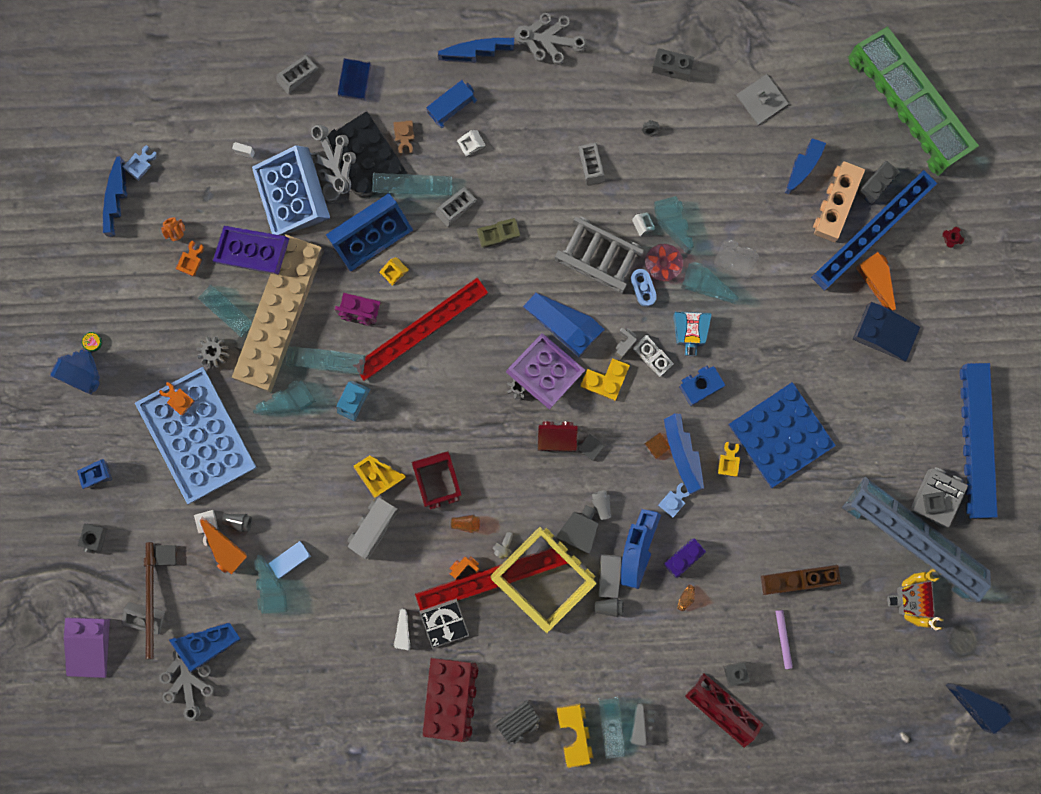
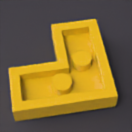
M612 358L605 376L587 369L580 387L616 401L630 365Z

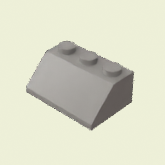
M379 497L377 500L373 499L368 507L370 512L366 517L363 515L358 523V531L356 533L353 532L347 540L349 543L348 548L364 559L371 557L400 511Z

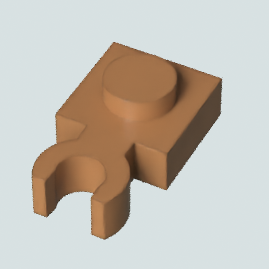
M412 120L393 122L395 141L401 142L398 147L400 155H403L402 150L404 147H408L410 154H412L413 147L409 143V141H414Z

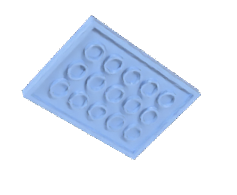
M204 367L171 383L175 388V392L180 388L195 401L183 416L167 404L170 399L169 397H164L159 393L160 390L168 393L170 390L169 386H165L135 402L140 415L188 505L257 468Z

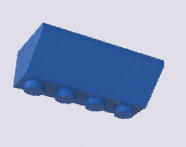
M388 193L327 233L326 236L351 272L413 231L397 202Z

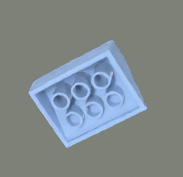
M293 146L252 167L272 234L282 236L330 219L309 147Z

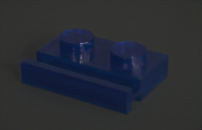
M343 59L338 88L339 97L365 100L371 62Z

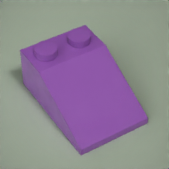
M65 618L64 648L66 676L106 678L110 619Z

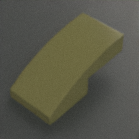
M515 218L499 221L494 225L477 229L482 248L520 237Z

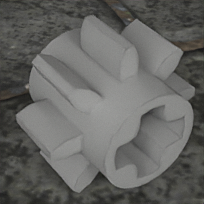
M514 379L512 383L508 382L507 385L511 389L507 393H513L514 399L517 396H521L524 399V392L529 393L524 387H522L521 392L514 390L515 384L518 383Z

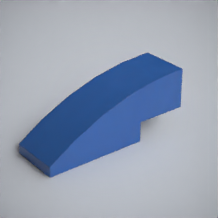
M812 138L808 143L805 155L798 154L785 191L786 194H790L807 178L821 157L826 145L825 142Z

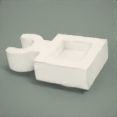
M214 510L194 515L198 534L204 533L200 524L202 517L218 529ZM204 536L203 544L205 546H209L208 540L206 536Z

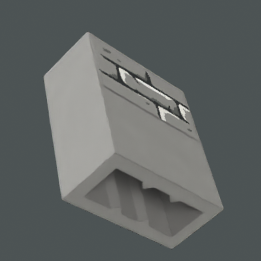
M935 467V469L927 471L910 511L943 528H948L968 485L963 483V479L956 476L951 478L945 475L946 471ZM943 492L947 511L926 514L923 495Z

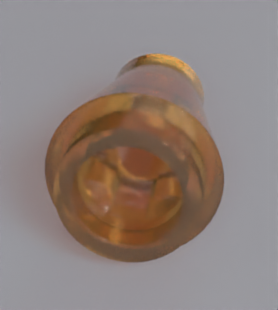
M474 514L452 517L451 529L473 534L474 532H479L480 517Z

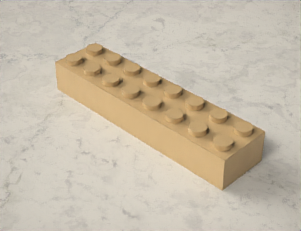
M286 234L285 236L289 238L279 275L270 274L232 378L236 381L270 393L274 387L324 253L322 247Z

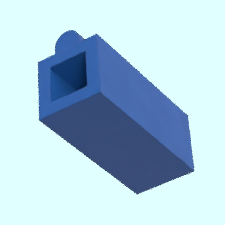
M462 80L428 105L426 107L427 113L442 129L445 127L444 122L471 101L473 103L477 102L473 94V88L469 83L465 84Z

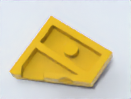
M370 455L353 466L374 498H377L406 478L404 474L391 469L390 466L379 462Z

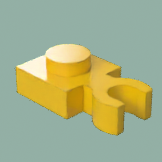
M726 442L724 444L726 455H720L718 474L737 477L740 458L735 457V453L739 450V444H735L734 450H729V442Z

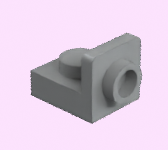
M621 328L619 334L626 339V341L622 339L616 346L618 350L616 356L621 360L637 341L636 335L628 328L626 330Z

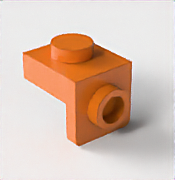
M465 556L460 562L456 560L450 567L452 570L450 575L457 579L468 565L478 572L480 570L477 567L479 563L471 556L469 559Z

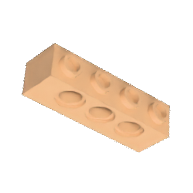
M845 161L840 166L837 165L833 174L836 177L835 181L829 184L826 192L829 194L827 201L823 200L820 211H822L821 217H817L813 228L816 229L814 235L832 242L838 240L865 169ZM840 181H846L848 183V188L842 187L840 185ZM833 198H839L842 201V205H836ZM827 215L834 216L835 222H829Z

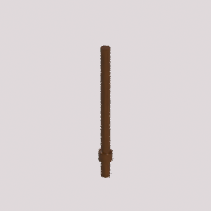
M153 542L146 543V558H144V567H146V659L148 660L154 659V566H156V559L154 558Z

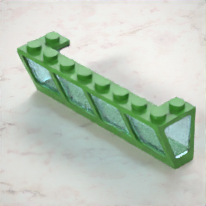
M888 26L854 47L848 57L850 65L857 69L858 72L864 69L867 77L873 79L877 90L887 98L889 106L895 108L899 119L910 128L911 135L920 141L923 151L930 154L931 157L927 163L932 173H936L937 176L941 175L979 146Z

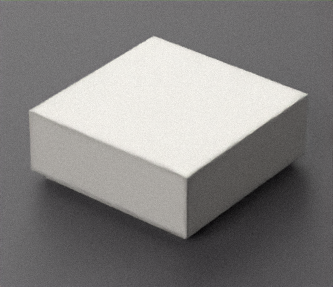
M236 142L233 144L232 150L235 154L253 159L255 152L251 146Z

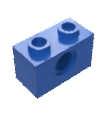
M707 365L698 370L699 374L695 377L689 375L681 380L682 384L679 388L690 407L726 386L714 366L709 368ZM697 380H703L706 383V388L699 389L696 385Z

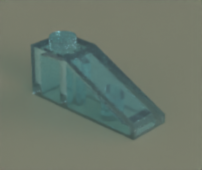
M697 262L688 264L681 286L682 289L732 304L738 302L739 297L709 269L704 268L703 264Z

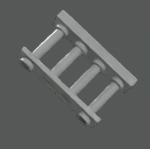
M575 217L573 224L577 228L566 250H563V252L558 250L555 261L622 294L627 285L624 283L623 278L634 256L641 257L644 250L637 243H628L591 225L590 221L584 217ZM586 230L594 234V237L583 258L577 260L573 258L572 253L583 231ZM602 238L611 242V245L600 267L596 269L590 266L589 261ZM619 246L629 252L617 275L612 277L607 274L606 270Z

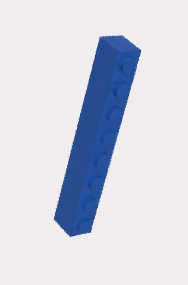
M923 170L811 278L825 291L919 202L937 182Z
M968 363L960 369V379L963 380V388H961L960 394L961 399H964L961 415L965 420L962 435L965 437L966 445L963 446V454L966 456L964 474L967 476L966 485H968L965 494L968 495L966 513L969 514V518H997L990 363Z

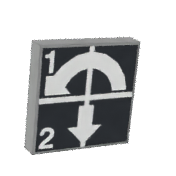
M457 599L420 611L432 648L469 636Z

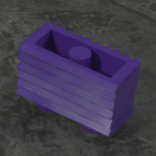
M690 539L687 544L678 549V552L673 554V557L664 562V566L675 578H678L702 557L706 551L696 539Z

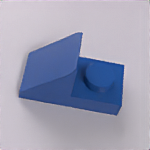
M104 459L77 470L82 489L89 488L100 482L112 480L108 464Z

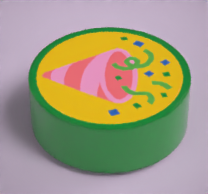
M94 332L86 333L82 338V346L90 352L98 351L102 346V339Z

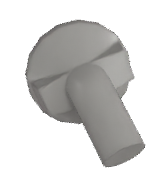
M507 532L503 543L497 542L493 546L494 554L501 559L510 557L512 551L509 549V546L513 539L512 533Z

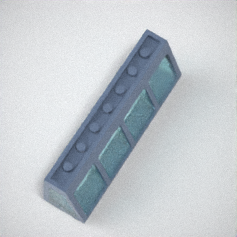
M863 478L842 506L844 510L856 519H859L861 515L946 578L954 585L951 590L966 602H980L991 587L990 570L868 478Z

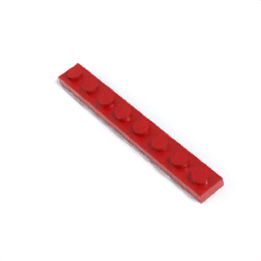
M478 277L358 361L353 367L365 382L488 295V291Z
M551 547L518 558L501 576L508 583H512L568 563ZM501 565L415 593L420 611L454 599L458 601L499 587L491 579V575Z

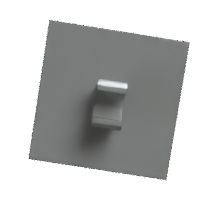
M767 74L736 95L757 125L789 104Z

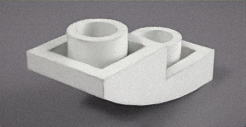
M645 335L632 347L659 377L673 365V362L655 345L648 335Z

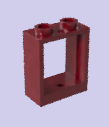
M449 451L411 462L425 507H429L431 510L441 507L440 503L448 501V504L460 501L459 497H462V493ZM447 461L456 493L429 501L419 469Z

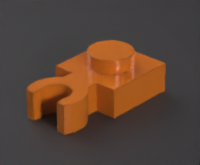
M194 241L189 243V253H182L176 270L195 277L202 261L198 258V255L204 251L203 245H200L198 250H194Z
M167 382L166 385L170 388L169 392L164 393V391L160 390L159 393L164 397H169L170 399L167 404L183 416L195 401L180 388L175 392L174 386Z

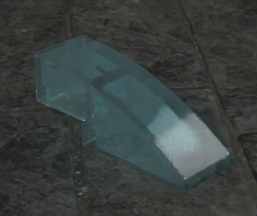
M212 285L199 296L198 299L240 337L251 327L252 321Z

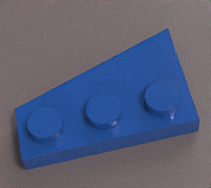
M226 623L198 633L169 639V642L189 672L192 673L241 639L232 625Z

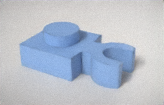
M147 145L143 147L140 156L135 153L123 166L124 170L138 181L151 167L148 161H153L157 157L155 151L151 155L146 154L149 150Z
M683 483L677 486L675 494L670 491L658 505L672 518L685 504L681 499L690 495L688 491L686 493L681 492Z

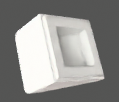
M470 130L457 140L466 157L486 146L477 130Z

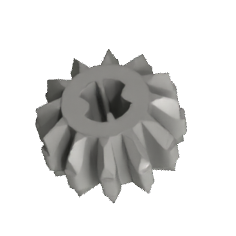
M208 336L206 337L207 343L202 340L200 341L203 347H197L196 350L202 353L198 354L197 358L202 359L201 364H207V367L210 369L213 367V364L216 368H219V362L226 363L223 357H229V354L225 353V351L229 350V347L223 346L225 344L223 339L219 341L218 337L214 336L213 340H211ZM211 349H215L217 351V353H215V356H211L209 354V352H211Z

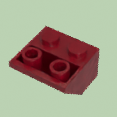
M551 421L542 422V425H538V451L576 452L578 426H574L573 422H562L561 425H554V422Z

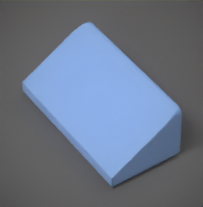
M299 541L271 561L269 565L276 577L281 579L312 556L303 543Z

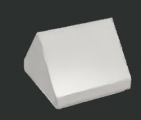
M648 213L637 214L632 219L639 236L655 230Z

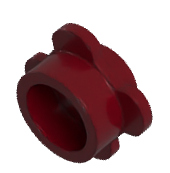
M955 226L952 230L943 231L942 236L948 248L964 243V237L961 236L959 227Z

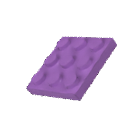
M542 333L507 369L506 373L550 410L585 372V369Z

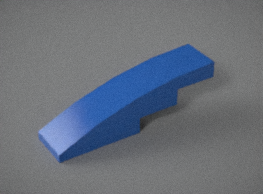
M487 38L456 44L439 50L438 60L476 63V56L495 57V50L514 51L515 40L514 38Z
M120 156L116 157L104 197L103 233L107 237L115 236L114 218L121 217L120 198H127L126 173L123 168L125 161Z
M675 413L664 419L667 439L679 474L689 494H694L704 489L699 452L692 450L690 433L684 432L682 416Z

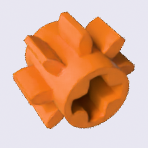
M175 217L165 220L163 222L164 227L161 228L165 239L170 237L171 241L181 239L184 236L183 232L186 231L182 220L177 221Z

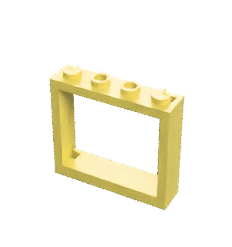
M539 527L491 575V579L540 628L548 633L596 585L594 580L596 576L588 568L584 570L580 566L582 564L575 555L572 557L566 553L567 547L562 542L557 544L552 539L554 535L547 528L543 530ZM540 536L586 580L547 620L501 576Z

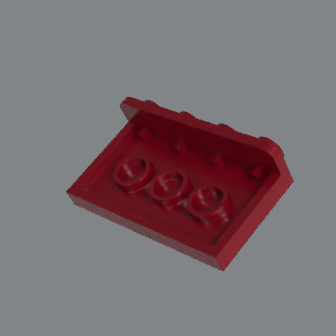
M430 658L422 737L466 742L471 738L473 731L471 718H473L475 712L473 698L476 697L477 693L475 679H477L479 673L476 662Z

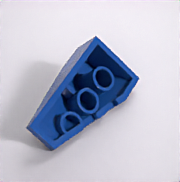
M535 293L523 306L578 357L605 330L592 317L538 293Z
M84 348L80 352H73L72 356L67 354L58 358L50 374L51 377L91 395L98 389L100 384V376L93 355Z

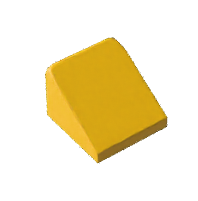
M394 257L381 269L380 274L391 285H394L408 272V268L397 257Z

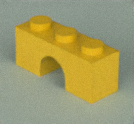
M579 703L556 707L560 728L570 727L577 733L576 741L573 744L563 746L567 768L590 764L593 753L591 746L587 747L586 739L590 737L588 727L583 725V719H586L584 707L580 708Z

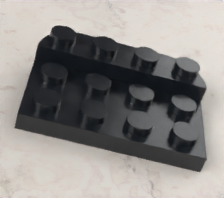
M368 111L339 129H333L327 136L334 153L336 137L339 135H346L348 137V145L343 147L340 168L342 171L344 164L343 155L349 152L354 153L356 161L351 164L348 177L351 181V190L355 194L369 197L374 196L408 175Z

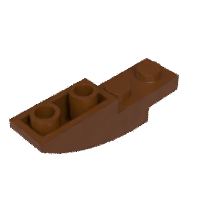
M832 565L762 575L761 583L763 595L838 585L841 584L839 566Z

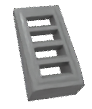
M305 55L278 73L277 82L289 94L314 74L318 67ZM302 64H305L309 70H306ZM299 68L303 74L301 75L296 69Z
M597 142L578 146L586 184L592 185L604 182L605 177ZM591 151H594V152H595V153H593V154L584 155V153H587V152H591ZM595 158H596V160H594V161L586 162V160H591V159H595ZM598 166V168L587 170V168Z
M463 187L437 208L436 216L449 227L475 204L477 199ZM462 195L467 199L468 203L461 198ZM456 200L462 205L461 208L455 202ZM450 206H452L456 210L455 213L452 211Z
M637 703L630 742L646 746L644 708L641 703Z

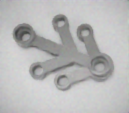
M543 13L540 19L531 26H520L515 31L516 41L520 44H526L534 54V59L538 62L545 59V52L542 49H538L534 41L542 43L551 55L553 63L557 65L563 62L564 56L561 52H557L552 44L571 46L577 53L584 52L587 47V41L582 36H577L574 39L553 36L561 29H566L569 26L570 20L567 16H561L558 23L542 34L535 32L542 26H548L551 23V16L548 13ZM547 17L549 20L544 22L542 18ZM566 20L567 24L562 25L560 22ZM522 32H526L528 35L526 37H522L520 34ZM582 41L583 44L581 46H578L576 42ZM542 53L543 56L541 58H538L536 54ZM555 56H560L562 59L557 61Z
M324 125L313 126L311 135L313 139L321 141L328 159L325 158L321 152H314L311 155L313 163H319L328 167L335 174L333 176L328 169H321L318 172L319 179L332 183L334 189L341 194L348 193L351 189V181L348 177L350 166L356 161L354 153H345L343 155L344 164L341 171L340 162L343 147L348 145V137L346 135L336 137L334 153L327 138L329 135L328 128Z
M174 650V661L167 671L160 675L159 679L163 684L170 683L173 678L172 675L179 666L181 668V675L171 689L163 694L162 699L165 703H172L175 700V695L183 686L186 701L184 717L188 721H195L200 717L201 711L194 704L192 684L200 689L202 695L206 697L214 693V688L190 673ZM202 665L197 669L201 677H207L211 673V668L208 665ZM203 667L208 669L206 675L201 672ZM165 674L169 676L168 681L163 680ZM205 687H209L211 689L210 694L205 693ZM167 694L172 695L171 701L166 699ZM189 710L194 711L193 717L188 715Z

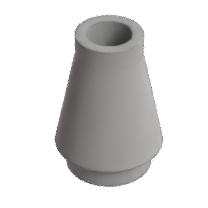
M606 490L592 493L591 501L600 516V520L612 517L610 494H607Z

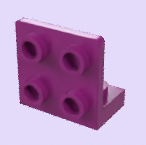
M343 293L340 307L335 306V311L342 320L351 322L352 319L359 321V324L370 326V324H376L381 302Z

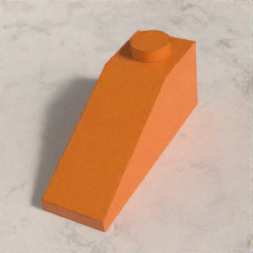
M877 252L860 263L856 269L882 306L894 311L896 306L890 269L887 265L888 261L884 255H880Z
M202 517L200 524L218 563L217 567L225 574L227 571L232 574L246 559L247 554Z

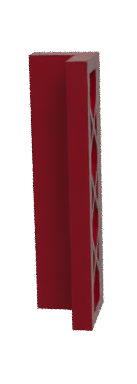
M705 673L700 676L696 684L685 695L689 701L744 748L755 740L764 725ZM703 681L709 686L710 691L701 686ZM717 696H721L724 699L725 704H722L720 701H718ZM732 708L739 712L740 717L733 713ZM747 721L756 726L754 731L748 726Z

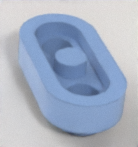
M635 270L631 276V284L640 305L649 307L654 304L657 297L652 280L646 270ZM637 277H642L644 281L639 283ZM643 295H649L650 299L644 300Z

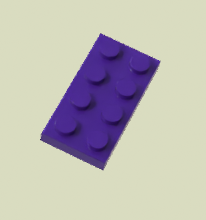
M223 226L213 262L279 275L289 238L276 234Z

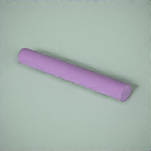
M777 610L775 612L785 669H791L793 666L783 610Z

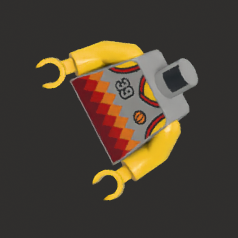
M934 569L929 572L912 574L902 582V586L897 587L898 595H888V607H899V614L904 615L905 620L918 627H932L936 630L943 629L936 626L938 620H944L935 618L932 581H937L941 577H933L932 573L936 572Z

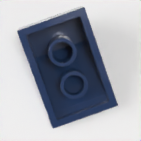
M870 302L865 308L853 340L906 362L920 326L886 307Z
M951 683L945 685L983 731L995 735L1012 720L1009 716L1010 711L1004 704L1000 705L959 685Z

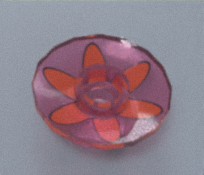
M658 244L647 253L645 266L648 273L654 279L670 281L681 272L683 258L679 250L674 246ZM666 261L667 266L662 267L660 262Z

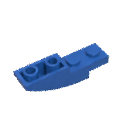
M641 509L637 523L631 524L621 566V585L639 589L652 554L648 550L661 514L658 512Z

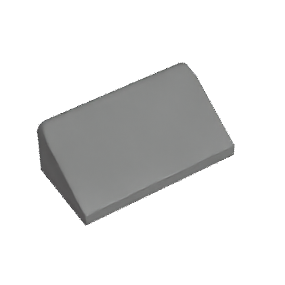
M128 602L124 608L122 625L146 631V606ZM155 608L154 634L159 635L165 611Z

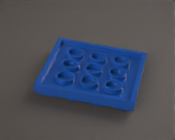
M793 382L728 424L770 488H773L836 446Z

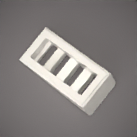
M402 608L399 614L394 647L410 650L408 616L406 609Z

